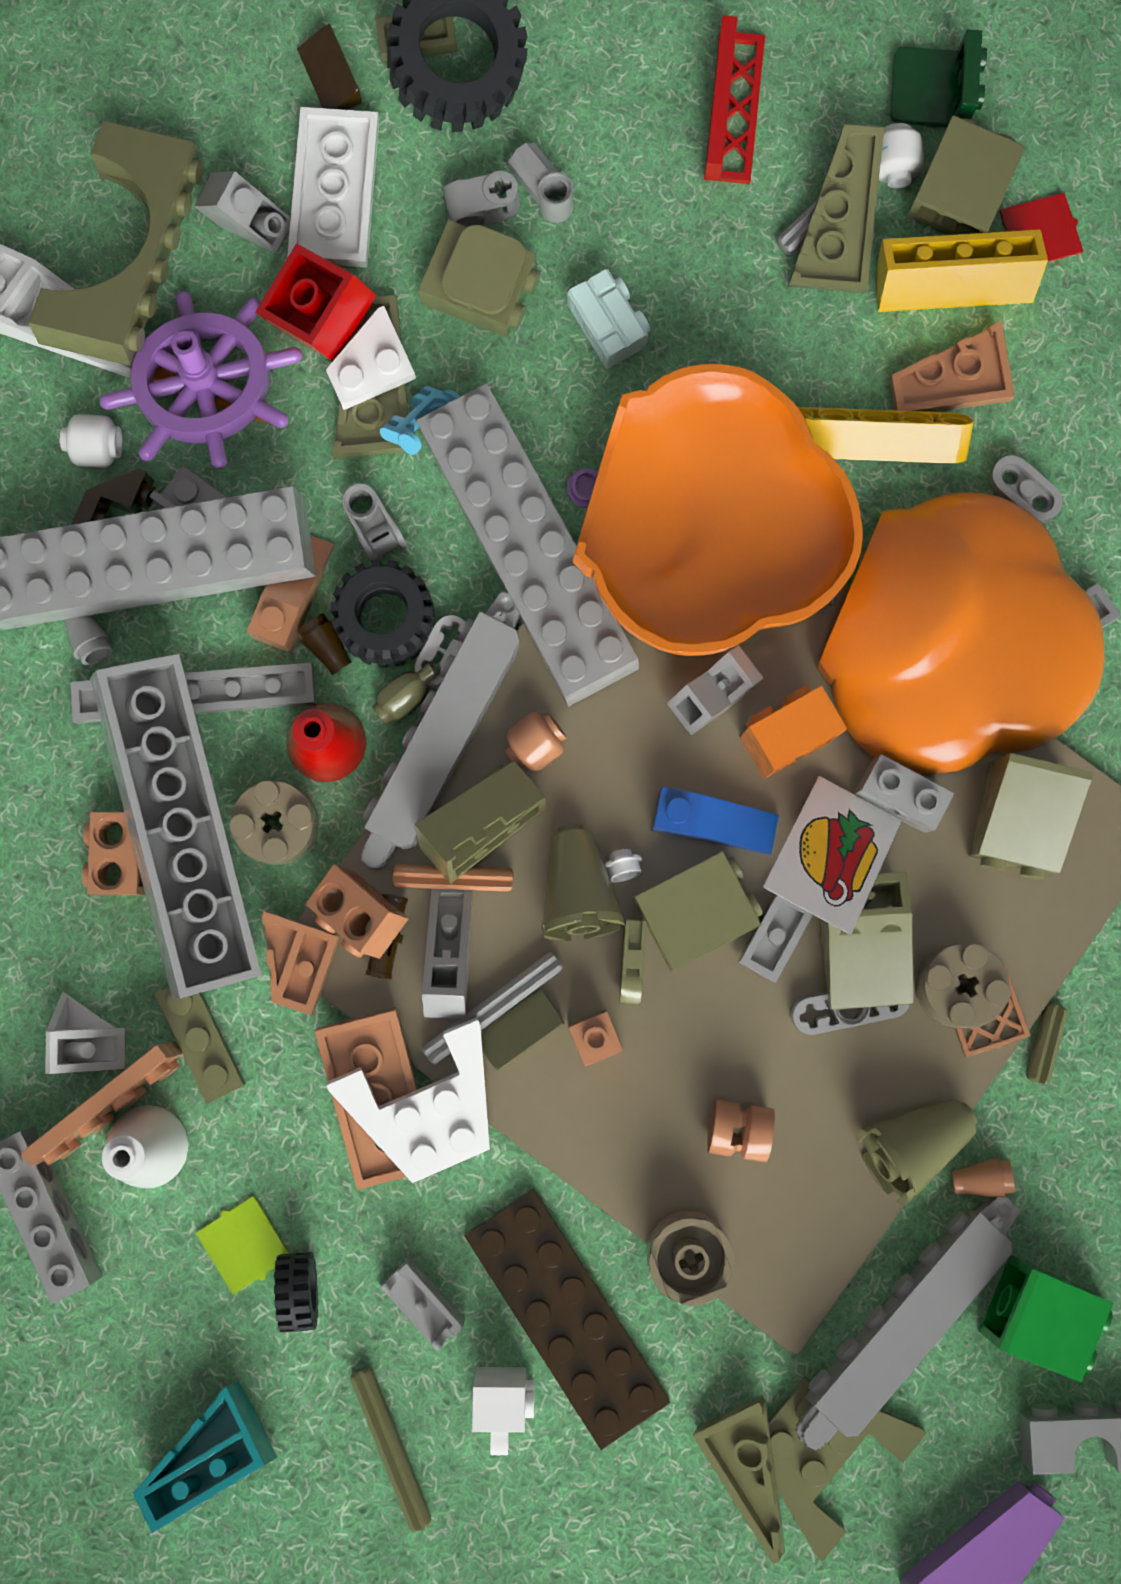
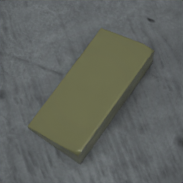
M539 989L481 1031L482 1050L494 1069L499 1071L565 1022L542 989Z

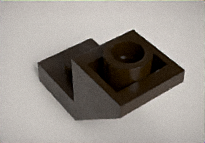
M138 468L86 490L71 525L111 518V512L108 511L110 506L130 514L141 513L142 509L140 507L148 509L153 503L149 496L154 490L156 491V488L153 486L155 481L146 471Z

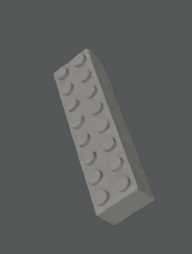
M485 383L417 419L416 422L423 439L502 586L514 603L522 623L567 706L569 707L639 670L638 657L620 624L611 615L600 598L592 579L585 576L572 562L576 544L488 384Z
M293 486L0 537V628L6 630L316 577L305 497Z
M174 654L96 670L90 680L171 997L184 998L262 976L180 655Z

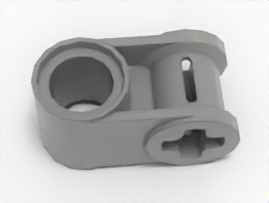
M495 171L470 179L456 180L447 184L443 189L449 220L467 227L472 225L483 226L510 219L518 213L520 208L518 183L515 177L506 171ZM498 181L501 182V186L497 187ZM504 192L506 197L499 199L497 194ZM506 206L507 211H503V207Z
M357 483L346 489L342 504L348 519L356 531L355 535L370 562L371 560H377L378 557L397 547L401 549L407 547L391 515H388L372 487L367 484ZM357 499H370L372 501L370 510L363 514L352 511V505Z

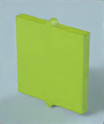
M252 1196L230 1211L223 1210L220 1214L221 1217L196 1232V1235L233 1295L257 1279L265 1280L267 1273L275 1268L277 1255L290 1254L255 1196Z

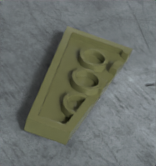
M845 124L842 127L787 287L854 293L867 292L884 127Z
M376 296L351 339L379 307L384 306L402 344L397 296ZM406 383L343 410L342 405L339 407L338 428L332 450L333 459L405 452L401 446L385 440L380 434V429L385 424H388V421L394 415L403 418L408 415Z

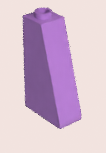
M1021 1481L1016 1482L906 1572L899 1581L900 1584H1021L1065 1519L1053 1506L1057 1499L1037 1483H1034L1030 1489Z

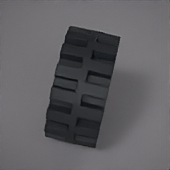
M312 1252L277 1255L274 1271V1305L278 1329L281 1333L315 1330L319 1301L314 1254Z

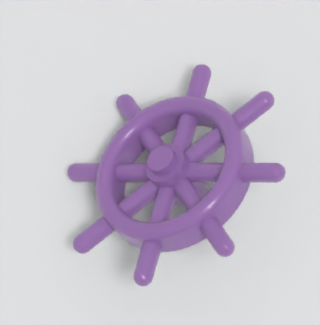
M180 291L176 295L179 317L168 321L153 331L144 341L141 352H136L131 369V387L103 394L99 402L101 407L106 410L134 403L138 404L147 421L154 427V430L139 449V456L142 460L151 461L166 440L172 438L185 443H207L211 464L217 469H222L227 465L223 439L241 431L256 416L279 428H283L288 424L289 419L286 413L265 403L270 387L269 370L298 363L302 359V352L297 347H291L264 354L258 339L248 329L258 315L255 312L261 303L259 299H248L233 319L215 313H195L191 295L187 291ZM201 339L218 340L209 354L203 351ZM234 346L242 350L248 357L222 364ZM159 366L178 375L153 382ZM249 375L248 382L243 391L225 382ZM180 392L167 411L154 400V398ZM218 396L232 403L219 413L216 411L214 399ZM197 401L201 418H185L184 416Z

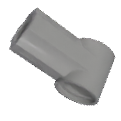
M535 142L521 145L508 160V168L539 205V210L547 221L561 223L567 220L574 209L573 184L570 178L556 170ZM555 195L563 197L559 201H552L548 198Z

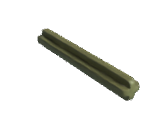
M370 1366L363 1367L352 1373L350 1381L409 1529L412 1532L420 1531L430 1525L431 1514L373 1369Z

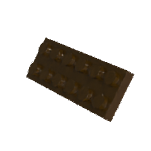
M534 1188L465 1233L464 1237L600 1450H603L671 1403Z

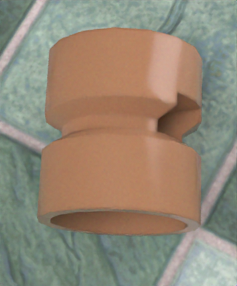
M715 1098L708 1128L707 1152L731 1157L735 1151H738L743 1159L766 1163L770 1155L774 1135V1109L750 1104L746 1110H743L738 1102ZM734 1127L740 1128V1134L733 1132Z

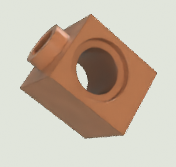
M606 1010L568 1025L584 1067L623 1051Z

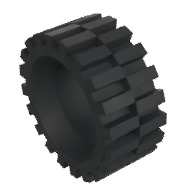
M403 0L402 6L397 3L393 12L392 24L389 27L387 68H390L389 80L392 88L396 89L399 87L398 100L404 108L411 103L414 106L413 117L422 122L425 115H429L433 118L431 128L440 131L442 130L443 121L452 123V132H463L464 123L471 122L472 129L474 130L483 127L486 117L489 116L491 121L499 117L503 106L508 108L516 90H518L527 60L528 48H524L527 32L525 26L519 27L522 15L517 6L508 10L507 4L509 0ZM445 17H462L476 23L485 31L492 43L494 50L493 65L483 76L470 82L457 83L439 77L428 67L420 52L419 40L428 26Z

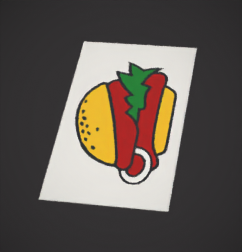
M818 776L763 887L851 935L902 820Z

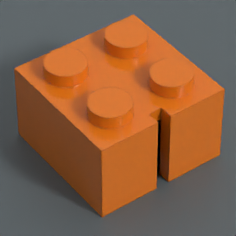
M806 685L787 696L786 700L780 704L781 709L774 711L772 706H769L750 717V721L745 723L747 730L740 739L764 779L794 763L799 756L804 757L831 742L847 730L846 725L822 685L813 691H810Z

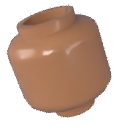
M532 711L507 730L506 737L509 746L504 750L512 762L515 761L520 768L525 765L529 770L538 772L564 753L563 741L567 739V736L549 712L542 715L537 711Z

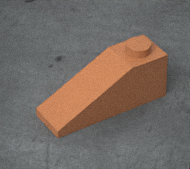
M310 535L316 577L267 585L260 597L247 633L254 640L292 654L300 635L297 630L305 622L335 546L334 543Z

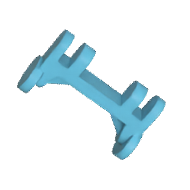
M424 386L420 393H417L411 399V405L414 410L405 418L394 415L388 421V424H385L380 429V434L385 440L401 446L406 453L415 455L421 449V442L415 435V431L419 428L416 420L460 396L453 390H445L443 392L430 386Z

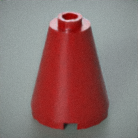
M334 703L315 704L303 710L291 723L286 739L287 753L293 766L305 777L319 782L337 781L351 774L363 760L367 744L365 731L358 717L344 706Z

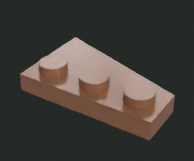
M1002 321L989 326L987 330L973 337L969 336L957 342L955 346L937 355L933 354L892 374L889 379L893 409L897 411L940 412L1010 402L1015 397Z

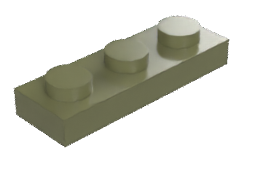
M169 986L154 993L206 1104L246 1085L202 993L184 998H172Z

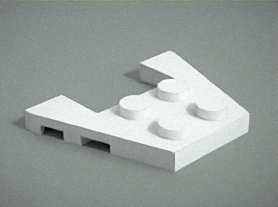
M477 1017L443 1031V1036L458 1068L457 1073L383 1105H378L362 1067L327 1081L326 1086L329 1092L412 1183L490 1149L481 1026Z

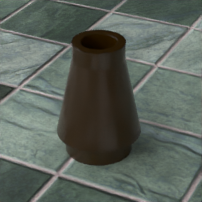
M324 613L313 618L297 630L302 637L300 642L329 670L331 675L352 663L333 627L332 620L329 621Z

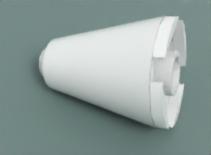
M144 1105L132 1108L123 1113L114 1122L108 1133L102 1152L103 1167L110 1176L137 1188L161 1186L172 1180L186 1162L189 1147L186 1129L175 1115L163 1107Z

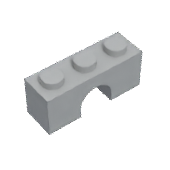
M1121 1400L1115 1402V1408H1099V1404L1093 1402H1075L1071 1410H1057V1406L1054 1404L1036 1403L1031 1405V1411H1019L1022 1463L1032 1474L1075 1473L1076 1449L1082 1441L1090 1437H1100L1103 1439L1105 1460L1117 1471H1121Z

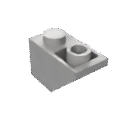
M235 171L211 173L194 205L195 208L219 227L273 253H277L290 229L291 217Z

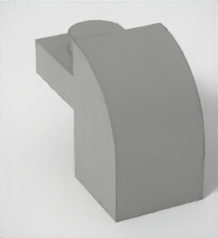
M738 645L724 655L707 672L688 683L667 702V705L690 735H693L747 695L764 677Z

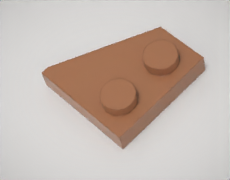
M264 911L262 924L265 926L267 966L270 968L271 981L269 983L272 1002L308 1015H313L340 936Z

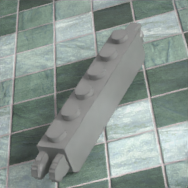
M501 591L485 614L479 612L475 621L468 619L459 635L458 640L463 643L457 655L450 654L441 668L439 675L444 679L437 692L431 689L427 694L420 710L425 715L418 728L413 725L410 727L401 747L406 749L399 763L393 761L383 777L382 783L387 785L380 799L373 797L363 815V819L367 821L364 828L371 832L364 845L365 850H362L361 860L368 868L381 870V867L384 868V865L387 864V860H390L397 846L404 850L416 846L418 839L414 824L434 812L518 654L520 645L515 628L519 619V613L508 593Z
M1006 1196L1005 1198L991 1197L975 1211L968 1209L965 1213L959 1211L954 1214L945 1226L946 1234L938 1243L932 1242L921 1252L918 1258L920 1263L910 1275L906 1273L895 1282L891 1289L893 1295L883 1307L881 1305L876 1306L866 1316L864 1320L866 1326L856 1338L851 1337L840 1346L836 1353L838 1359L828 1371L825 1369L821 1370L811 1380L808 1386L810 1392L804 1397L811 1405L802 1414L801 1420L795 1424L796 1429H794L798 1439L804 1441L806 1447H810L815 1451L817 1449L821 1450L824 1443H828L838 1430L846 1437L858 1436L1012 1255L1011 1241L1005 1235L1020 1213V1210Z

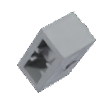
M882 754L871 760L854 792V795L901 819L902 822L924 834L936 830L955 794Z

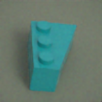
M239 1381L225 1386L211 1406L192 1424L185 1436L166 1454L133 1492L151 1533H154L278 1458Z

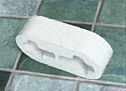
M454 615L439 619L417 658L415 672L423 668L425 662L432 664L438 653L443 655L440 668H442L450 654L457 655L463 642L453 639L447 650L442 648L445 642V635L441 631L444 627L451 629L455 624L459 626L458 632L460 634L466 623L463 619ZM438 675L428 684V687L439 688L444 678Z

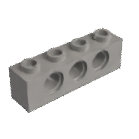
M32 1127L0 1141V1191L52 1305L92 1285L103 1276L52 1164L48 1165L44 1161L30 1167L21 1155L22 1151L40 1138L36 1128Z

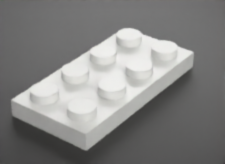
M300 107L287 256H289L297 243L337 266L367 268L380 121L378 112Z

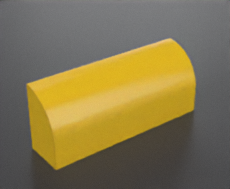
M1041 230L882 239L876 272L878 312L1033 303L1048 262Z

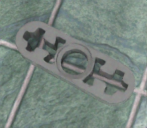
M828 991L798 998L791 1007L790 1017L794 1026L801 1032L815 1035L902 1016L910 1005H896L891 1010L889 1006L873 1007L876 1013L870 1015V1007L861 1008L858 1015L853 1018H845L839 1010H831L836 1022L829 1023L830 1016L822 1015L815 1018V1025L810 1026L805 1020H800V1014L806 1012V1005L811 1004L815 1010L828 1009L825 1000L828 999Z

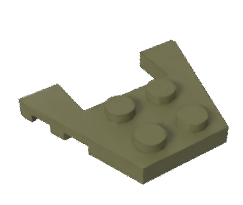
M803 1377L771 1415L768 1422L777 1490L815 1555L823 1562L845 1535L846 1530L814 1502L820 1492L868 1434H871L903 1463L927 1433L919 1425L880 1409L858 1436L846 1437L838 1430L828 1443H824L821 1450L817 1449L815 1451L810 1447H806L804 1441L798 1439V1435L794 1430L796 1429L795 1424L801 1420L802 1414L811 1405L804 1398L810 1392L808 1386L811 1380Z

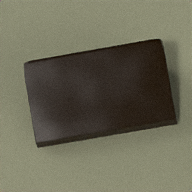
M328 24L298 47L297 51L322 108L347 110L362 104L361 96L331 25Z

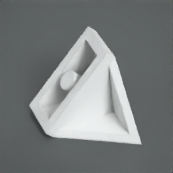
M62 991L46 1030L45 1074L125 1069V1028L113 1027Z

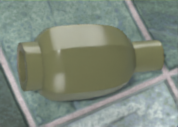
M428 662L418 672L408 671L398 675L379 691L377 702L372 705L374 712L386 724H389L392 720L404 719L424 701L428 693V684L439 675V672Z

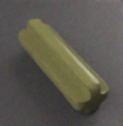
M1048 1003L1042 1011L1026 1073L1027 1079L1041 1084H1049L1051 1081L1068 1010L1065 1007Z

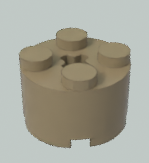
M262 781L247 789L238 798L232 810L229 828L236 844L247 856L270 865H286L300 860L312 849L318 837L319 820L314 804L304 793L284 782ZM271 816L280 817L279 821L283 824L280 831L271 830L272 826L268 823Z
M964 943L939 949L923 962L918 976L917 997L923 1010L933 1020L953 1028H975L986 1025L999 1016L1011 997V989L1006 968L994 953L979 944ZM959 979L968 980L967 993H957L955 988L960 984Z
M679 1211L663 1218L649 1234L646 1250L647 1263L652 1279L661 1293L674 1301L688 1306L707 1304L723 1293L733 1273L735 1257L730 1241L715 1220L702 1212ZM692 1249L694 1254H699L695 1255L696 1263L688 1266L687 1262L682 1259L684 1258V1251Z

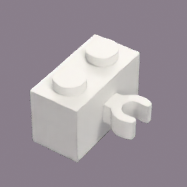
M526 1367L476 1368L473 1384L472 1432H491V1455H508L509 1432H525V1419L534 1418L535 1380H526Z

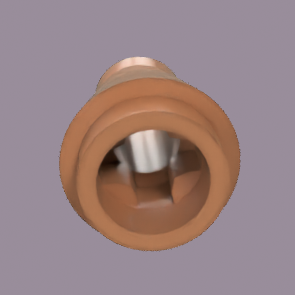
M997 1156L961 1169L951 1170L955 1195L966 1194L1005 1198V1194L1015 1193L1013 1172L1009 1159L999 1160Z

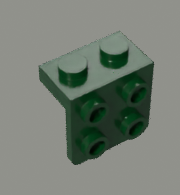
M967 29L957 51L915 47H899L896 50L893 63L890 118L894 123L948 127L953 115L961 119H972L975 111L981 110L985 97V85L979 84L980 73L984 72L987 61V48L982 47L983 30Z

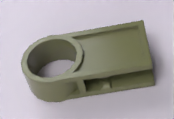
M625 920L619 1003L640 1005L647 921Z

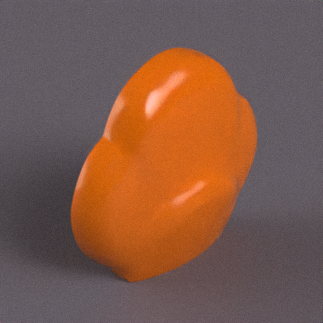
M723 364L689 366L662 376L648 386L647 391L637 390L622 394L572 562L585 576L592 579L600 598L615 620L636 638L661 651L676 655H710L739 645L760 629L781 627L800 622L819 611L837 595L852 575L861 554L863 529L859 503L844 470L829 453L814 443L804 416L799 408L781 390L760 375L741 367Z
M961 492L945 494L924 501L908 510L900 508L882 512L817 669L825 681L833 686L831 692L835 708L846 725L849 734L864 750L873 757L882 754L915 773L941 774L971 767L992 753H1014L1035 749L1063 734L1086 711L1099 690L1105 666V646L1098 611L1089 595L1064 570L1059 551L1046 527L1027 510L1002 497L984 493Z

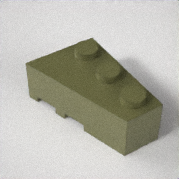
M515 761L505 767L500 765L493 769L483 781L414 824L419 847L451 884L544 811L546 797Z

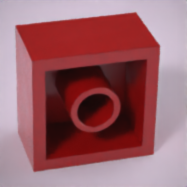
M296 243L255 313L278 331L333 362L348 344L375 299L376 294L352 273Z

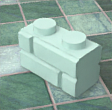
M605 269L592 276L588 281H584L571 288L567 292V306L607 370L646 348L648 341L647 333L650 332V327L644 314L640 310L634 313L627 300L630 299V294L623 280L620 277L614 280L609 270Z

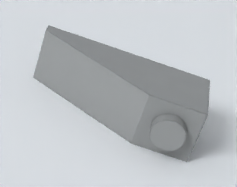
M431 889L422 985L424 1017L466 1018L473 890Z

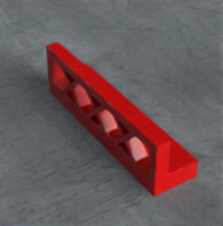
M722 15L704 180L750 184L765 35L736 32L738 17ZM735 43L756 45L755 58L742 66L734 57ZM733 66H734V68L737 70V72H735V73L732 75V69H733ZM754 67V73L752 78V76L747 71ZM742 76L752 87V92L739 103L730 93L731 84ZM729 102H730L731 105L733 106V108L728 111ZM750 103V112L748 114L744 107ZM738 112L748 123V130L735 139L726 128L727 120ZM725 138H726V140L730 143V144H729L728 146H726V147H725ZM747 139L745 151L740 144ZM733 149L744 160L743 173L721 171L723 157Z

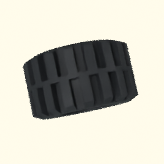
M380 559L371 560L372 566L367 568L361 563L355 566L357 573L351 576L347 572L341 578L344 582L342 588L336 586L333 595L336 600L335 603L331 602L330 608L334 617L332 619L333 627L348 651L355 658L356 656L359 657L363 663L370 666L371 663H376L380 668H388L390 663H395L396 667L404 665V659L411 657L413 660L419 656L418 650L424 647L435 626V608L429 590H427L422 578L414 574L413 569L406 565L401 568L397 561L388 560L387 565H382ZM380 594L396 595L407 606V615L404 622L395 631L387 634L368 632L361 623L363 607L370 599Z

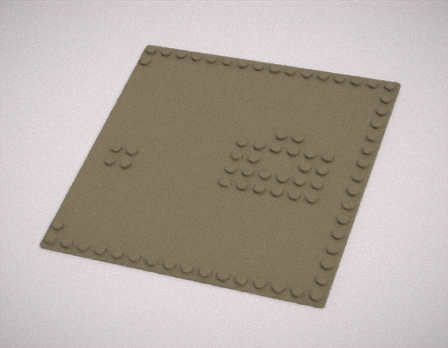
M845 585L835 596L836 601L833 606L825 605L808 618L791 625L760 629L746 641L740 643V648L764 678L747 695L693 735H690L667 705V702L688 683L707 672L733 648L710 655H676L661 651L639 640L621 626L638 657L639 670L568 707L522 623L516 631L520 650L434 810L436 811L483 781L496 767L500 765L505 767L512 762L504 750L509 746L506 732L528 713L537 711L544 715L549 712L567 736V739L563 741L564 753L545 768L535 772L529 770L525 765L521 767L523 772L546 797L545 810L473 866L511 868L514 877L513 888L509 892L473 890L466 1013L549 952L555 954L563 967L559 973L504 1014L539 989H542L565 1023L499 1071L494 1069L482 1050L488 1123L645 1243H648L649 1234L655 1226L672 1213L696 1211L711 1217L724 1231L731 1243L735 1257V1266L726 1289L718 1298L787 1351L797 1354L803 1349L905 1205H900L896 1202L900 1196L895 1191L887 1195L872 1177L861 1156L862 1153L867 1151L864 1140L857 1144V1131L867 1125L950 1099H955L959 1103L964 1102L973 1110L1022 1041L1020 1039L1002 1045L999 1049L993 1048L965 1057L955 1028L933 1020L919 1003L917 984L923 962L935 951L957 944H979L990 950L1006 966L1028 1030H1030L1121 902V785L1056 738L1035 749L1014 752V754L1093 772L1092 781L1061 872L1046 875L1045 880H1036L1020 876L1021 869L1006 865L1004 871L993 870L980 866L981 859L969 857L988 763L1009 753H992L971 767L960 771L941 774L917 773L955 794L936 830L924 834L901 821L878 873L907 872L912 910L914 1004H911L908 1010L900 1017L815 1035L805 1034L794 1026L790 1017L793 1003L802 996L828 991L820 921L815 915L809 921L776 983L738 963L756 928L686 965L670 971L646 925L640 1005L619 1003L624 925H622V929L618 932L594 939L584 940V934H570L571 941H555L544 938L542 920L551 837L559 832V827L581 824L583 829L592 832L604 864L609 861V854L621 849H631L632 854H638L642 857V861L639 862L642 871L641 875L624 882H611L622 909L624 921H644L633 897L722 851L726 858L733 856L738 863L744 877L738 881L746 895L752 893L756 898L763 915L758 917L759 921H761L775 896V893L765 889L763 886L818 776L854 794L871 760L875 758L864 750L849 732L845 730L831 742L804 757L799 756L794 763L764 779L740 739L747 730L745 723L750 721V717L769 706H772L774 711L781 709L780 704L786 700L787 696L806 685L810 691L822 685L835 707L831 692L833 686L825 681L817 666L847 597L849 588ZM661 787L702 794L778 814L771 855L651 831ZM365 830L338 866L354 871L381 895L391 894L407 898L408 902L406 903L404 915L409 920L400 932L403 935L402 944L397 946L391 980L365 975L370 956L363 954L359 958L351 954L341 945L343 938L336 931L331 933L340 936V940L320 996L351 1019L396 1007L411 1065L436 1082L457 1073L458 1068L451 1053L437 1064H433L426 1057L422 1048L458 1019L424 1017L422 985L431 889L395 887L392 881L393 868L396 864H434L420 849L417 842L415 847L406 850L397 846L390 860H387V864L384 865V868L381 867V870L370 869L361 860L362 850H365L364 845L371 832ZM343 897L339 902L338 909H340V907L343 904ZM308 906L296 920V922L328 932L314 921L317 914ZM371 920L366 925L365 933H367L371 927ZM966 982L956 987L957 993H967L966 988L969 986V983ZM829 999L825 1000L828 1009L815 1010L811 1004L806 1005V1012L800 1014V1020L807 1021L810 1026L815 1025V1018L822 1015L830 1016L829 1023L836 1022L829 1007ZM1006 1003L1003 1011L999 1014L1000 1016L1003 1015L1008 1003ZM870 1007V1015L875 1014L874 1008ZM861 1008L839 1009L843 1017L853 1018L858 1015ZM1012 1008L1008 1020L1019 1025L1014 1008ZM606 1010L623 1051L584 1067L568 1025ZM994 1019L980 1028L994 1034L1000 1021ZM1005 1024L999 1038L1004 1040L1016 1036L1018 1030ZM961 1028L967 1043L972 1030ZM977 1033L972 1047L977 1049L989 1045L991 1039ZM715 1098L738 1102L743 1110H746L750 1104L774 1109V1135L770 1155L766 1163L743 1159L738 1151H735L731 1157L707 1152L708 1128ZM734 1127L733 1132L740 1134V1128ZM692 1249L684 1251V1258L682 1260H685L688 1266L696 1263L695 1255L699 1253L694 1254Z

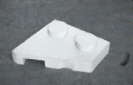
M384 306L379 307L326 369L343 410L416 379L414 370Z

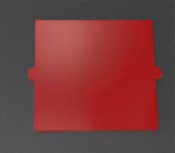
M1065 192L999 211L1006 232L1041 230L1048 262L1084 252L1076 229L1078 220L1072 217Z

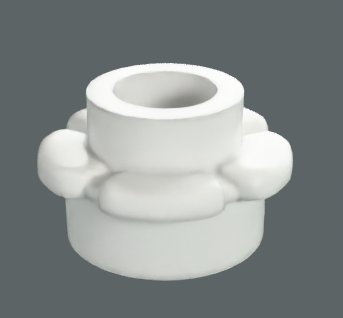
M621 849L608 855L609 861L604 864L610 881L615 883L634 879L642 873L639 863L642 861V857L638 854H632L631 849Z

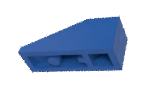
M662 786L658 794L651 831L771 855L779 815L702 794Z

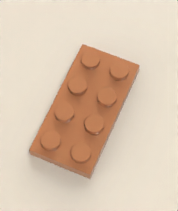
M396 1007L315 1029L328 1081L362 1067L379 1106L418 1089ZM332 1095L356 1189L359 1190L406 1177Z
M171 1041L154 1046L22 1151L21 1155L30 1167L44 1161L51 1165L58 1159H65L82 1145L78 1139L79 1137L83 1139L92 1132L96 1134L115 1119L111 1113L113 1110L117 1112L125 1106L128 1108L146 1095L148 1092L144 1086L147 1083L151 1085L157 1080L161 1082L180 1067L176 1060L183 1055L177 1042Z

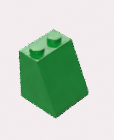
M1011 1255L1007 1260L978 1331L1001 1351L1082 1382L1085 1373H1089L1095 1364L1097 1357L1095 1348L1101 1334L1106 1333L1111 1325L1113 1318L1111 1309L1114 1303L1097 1293Z

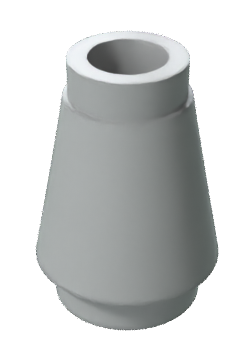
M92 615L65 619L64 622L73 655L76 659H80L82 664L94 665L104 661L111 655L112 649L110 645L112 640Z

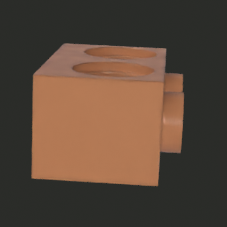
M90 812V822L85 823L83 830L84 844L89 846L88 862H85L82 868V882L84 887H87V894L145 896L125 813ZM119 823L123 829L122 839L117 844L111 845L107 839V832L112 825ZM118 864L121 868L122 876L117 884L111 886L106 880V871L111 865Z
M336 864L331 867L305 903L317 914L314 921L330 933H335L336 931L343 938L341 945L359 958L365 954L380 959L409 920L358 874ZM343 897V904L340 907V909H338L339 902ZM371 920V927L369 931L365 933L366 925Z

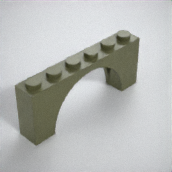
M103 121L91 152L99 177L121 185L142 201L150 213L147 239L133 262L122 272L103 283L77 290L41 288L28 324L40 345L131 366L135 353L141 352L145 341L144 328L148 317L152 318L155 314L157 306L156 293L160 283L164 284L166 282L169 271L168 259L171 250L178 248L180 225L183 217H188L192 206L191 193L194 184L198 185L201 182L203 162L199 160L195 143L192 141Z

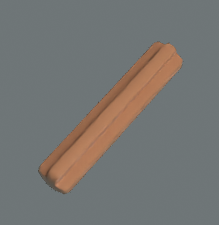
M396 864L392 873L393 886L505 892L512 890L514 877L511 868L472 867L450 884L434 865Z

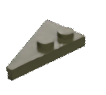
M761 1395L698 1426L693 1433V1437L769 1559L775 1564L784 1555L785 1546L766 1400Z

